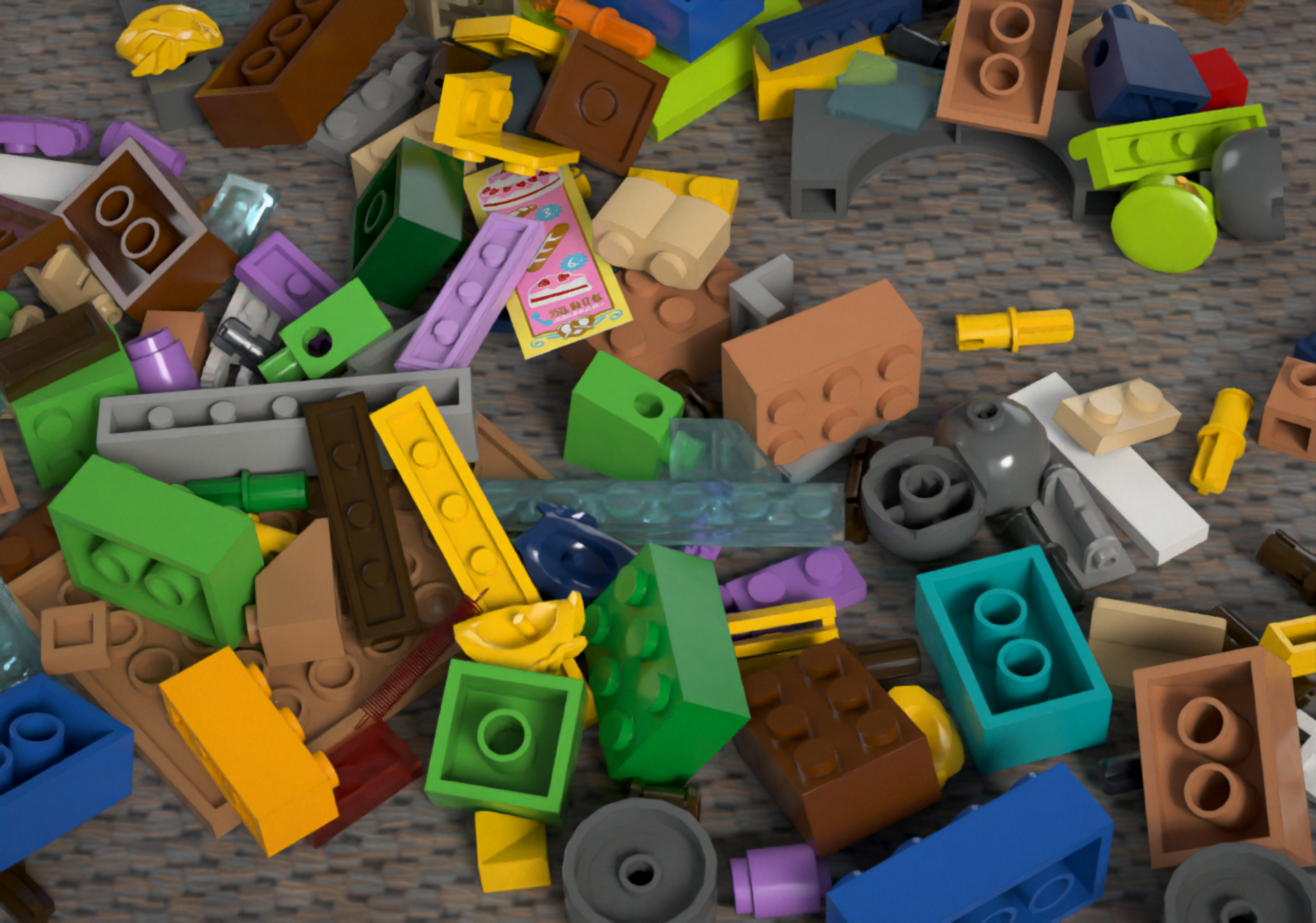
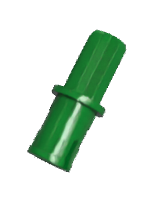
M243 470L241 477L189 481L185 484V487L198 497L223 507L234 506L246 514L284 510H309V484L306 470L271 475H251L250 470Z

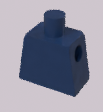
M1127 4L1115 5L1103 13L1101 17L1103 28L1087 45L1082 55L1092 106L1097 120L1129 124L1199 113L1212 99L1209 89L1174 30L1167 26L1137 21L1132 7Z

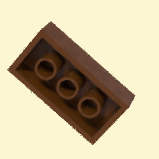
M274 0L193 98L224 148L250 147L256 149L267 145H302L316 135L319 124L331 109L341 103L345 91L356 77L369 67L370 59L381 45L394 35L396 26L407 14L408 9L403 0Z

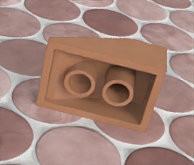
M960 0L936 120L1047 140L1074 0Z

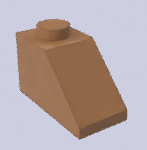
M329 518L315 519L255 577L256 604L246 605L245 607L250 643H262L268 668L346 657L338 561Z

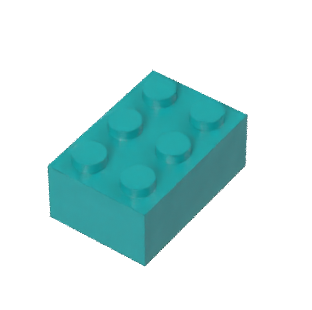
M1040 544L916 575L914 624L980 776L1106 743L1113 696Z

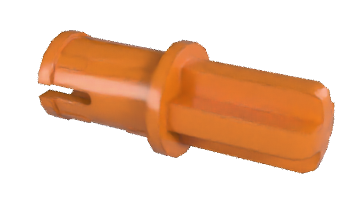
M560 0L556 6L554 15L558 17L554 19V23L557 27L568 31L580 29L638 60L648 59L652 49L656 46L657 40L654 34L648 29L620 18L616 9L611 7L597 8L583 0Z

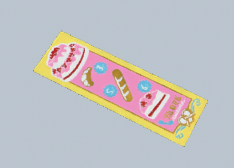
M503 163L464 177L463 187L479 230L490 212L544 222L546 238L506 302V307L525 360L633 321L611 265L593 251L592 220L568 164L559 165L558 172L537 170L536 176H526L505 171L502 169Z

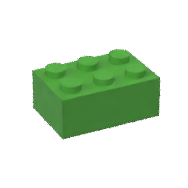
M92 454L48 505L47 508L75 588L219 650L229 645L234 651L248 633L245 607L246 605L256 604L255 577L265 568L254 520L242 510L234 506H220L196 496L191 490L180 484H166L144 475L131 464L124 462L117 464L95 454Z

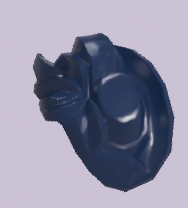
M539 502L535 508L542 513L543 517L534 522L530 529L518 535L514 546L522 555L531 580L544 593L561 600L567 599L572 590L579 591L584 607L593 604L618 576L620 570L628 565L638 554L630 545L600 531L596 518L589 513L577 511L570 505L557 506L549 502Z

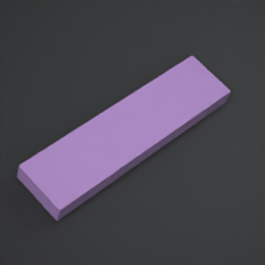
M490 212L394 364L396 373L468 367L545 240L544 222Z

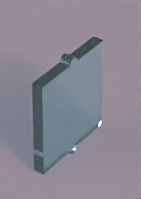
M857 50L845 73L839 74L836 77V89L825 106V115L917 138L930 112L938 110V97L941 94L945 71Z

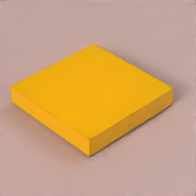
M515 15L458 19L455 22L452 38L456 42L504 61L529 52L540 73H551L567 39V36Z

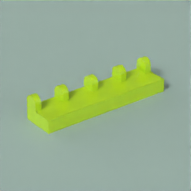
M1260 103L1097 128L1072 138L1068 148L1070 156L1074 160L1087 159L1094 189L1101 190L1130 185L1147 176L1166 174L1177 177L1202 171H1211L1214 151L1224 139L1241 130L1266 127L1267 125Z

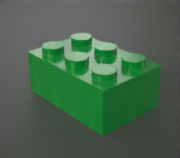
M648 542L634 559L620 570L618 576L594 603L584 610L585 623L579 636L586 637L588 642L584 652L589 673V687L593 693L600 729L599 737L604 749L609 778L629 783L632 782L633 778H643L646 786L681 788L751 717L713 561Z

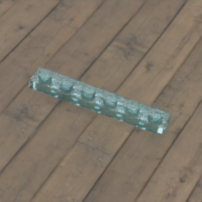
M476 479L510 543H516L518 535L530 529L534 522L543 517L542 513L535 508L539 502H549L557 506L570 505L577 511L589 513L596 518L600 531L620 539L628 545H646L650 542L657 545L844 547V483Z

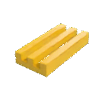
M831 597L726 615L731 635L820 620L821 627L787 633L777 632L760 635L758 638L734 641L733 646L736 658L825 643L835 637L839 639L838 628L835 624L836 609ZM805 649L737 660L741 679L743 680L750 674L772 668L789 660L790 656L801 654Z

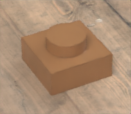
M106 601L41 610V663L47 676L112 667L111 615Z

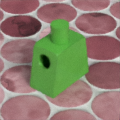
M357 277L282 329L278 334L287 346L259 364L258 368L269 384L300 381L306 376L310 380L330 379L347 368L348 361L393 334L394 330L361 280ZM321 334L332 338V347L328 352L320 357H314L309 354V341Z
M599 349L572 391L563 461L649 489L654 486L666 464L695 476L704 462L709 443L680 430L685 400L680 394Z

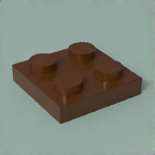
M572 29L567 36L527 131L552 144L580 151L579 158L615 177L627 178L630 167L634 164L670 78L580 29Z

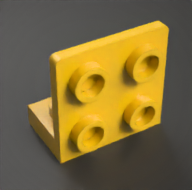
M493 71L445 74L433 142L453 147L451 154L453 157L472 162H485L486 157L503 160V170L526 176H536L537 170L558 172L559 165L578 163L580 154L578 150L502 131L503 123L509 118L513 106V95L509 91L512 76Z

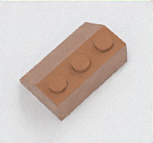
M1258 645L1133 670L1151 869L1155 872L1174 873V870L1194 852L1223 842L1255 843L1284 854L1300 868L1314 866L1291 666L1265 646Z

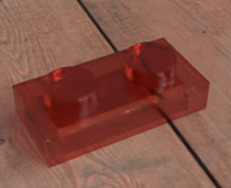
M383 720L375 722L326 756L333 766L340 783L339 786L332 789L339 817L305 836V839L316 850L423 775L421 759Z

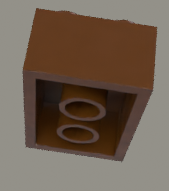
M131 135L51 212L63 218L72 235L69 238L71 243L123 311L141 325H143L147 310L195 312L234 274L236 264L243 259L174 173Z
M837 637L825 643L812 645L803 650L801 654L765 671L750 674L742 680L751 719L733 736L737 752L820 859L943 800L926 735Z

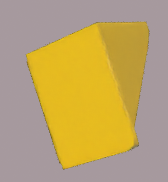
M475 811L478 868L483 893L551 886L545 822L492 811Z

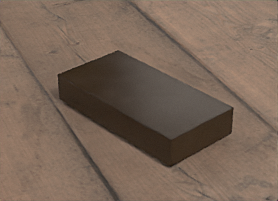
M90 300L0 342V391L8 403L20 399L119 352L120 347L117 337Z

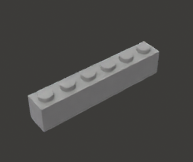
M470 367L100 398L96 446L100 457L117 464L121 462L131 464L144 475L169 485L180 484L185 486L189 481L241 477L243 470H250L251 475L283 474L306 470L307 476L318 475L302 406L364 391L369 413L372 414L424 385L466 462H479L478 417ZM373 425L383 469H397Z

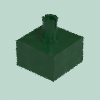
M403 136L352 207L346 284L358 277L373 299L401 310H409L447 260L459 263L461 256L464 255L476 234L462 229L464 161Z

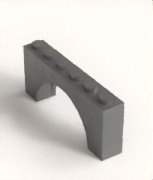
M794 89L791 219L847 220L848 209L853 197L860 187L872 176L900 161L942 152L987 154L1011 160L1028 167L1046 178L1062 194L1071 212L1072 222H1112L1115 207L1122 200L1123 194L1132 185L1095 190L1087 159L1074 160L1070 156L1068 147L1072 138L1097 128L1123 125L1097 120L1089 91H1056L1047 140H1041L936 120L941 90Z

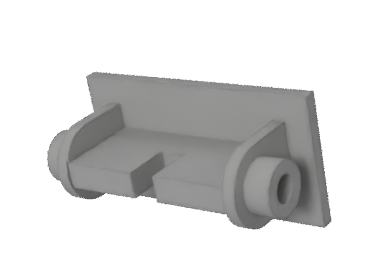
M1062 463L1050 466L1043 474L1045 481L1042 492H1039L1040 497L1028 508L1035 513L1050 540L1063 546L1068 554L1066 564L1082 588L1085 590L1136 573L1134 564L1076 470L1066 468Z

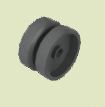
M632 797L602 806L580 822L565 848L562 879L566 896L565 908L568 923H716L718 859L709 833L689 812L664 800Z
M1223 842L1194 852L1174 870L1164 894L1159 923H1316V887L1309 875L1282 853L1255 843Z

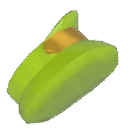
M1166 174L1147 176L1133 183L1115 207L1111 222L1114 241L1125 256L1144 268L1175 274L1193 270L1202 265L1211 255L1217 240L1214 196L1203 186L1188 181L1183 176L1175 177Z

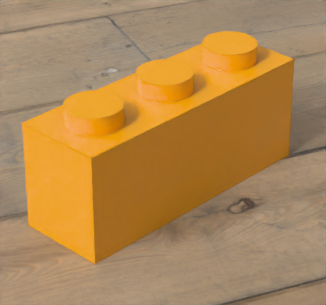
M228 645L159 684L171 724L268 858L339 817L332 789L339 786L340 783L333 766L322 751L318 750L311 754L303 744L305 735L293 712L287 706L277 710L269 699L272 697L271 689L256 664L250 663L244 666Z

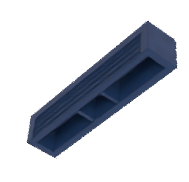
M832 0L756 25V53L770 72L891 32L901 22L908 25L921 22L923 0Z

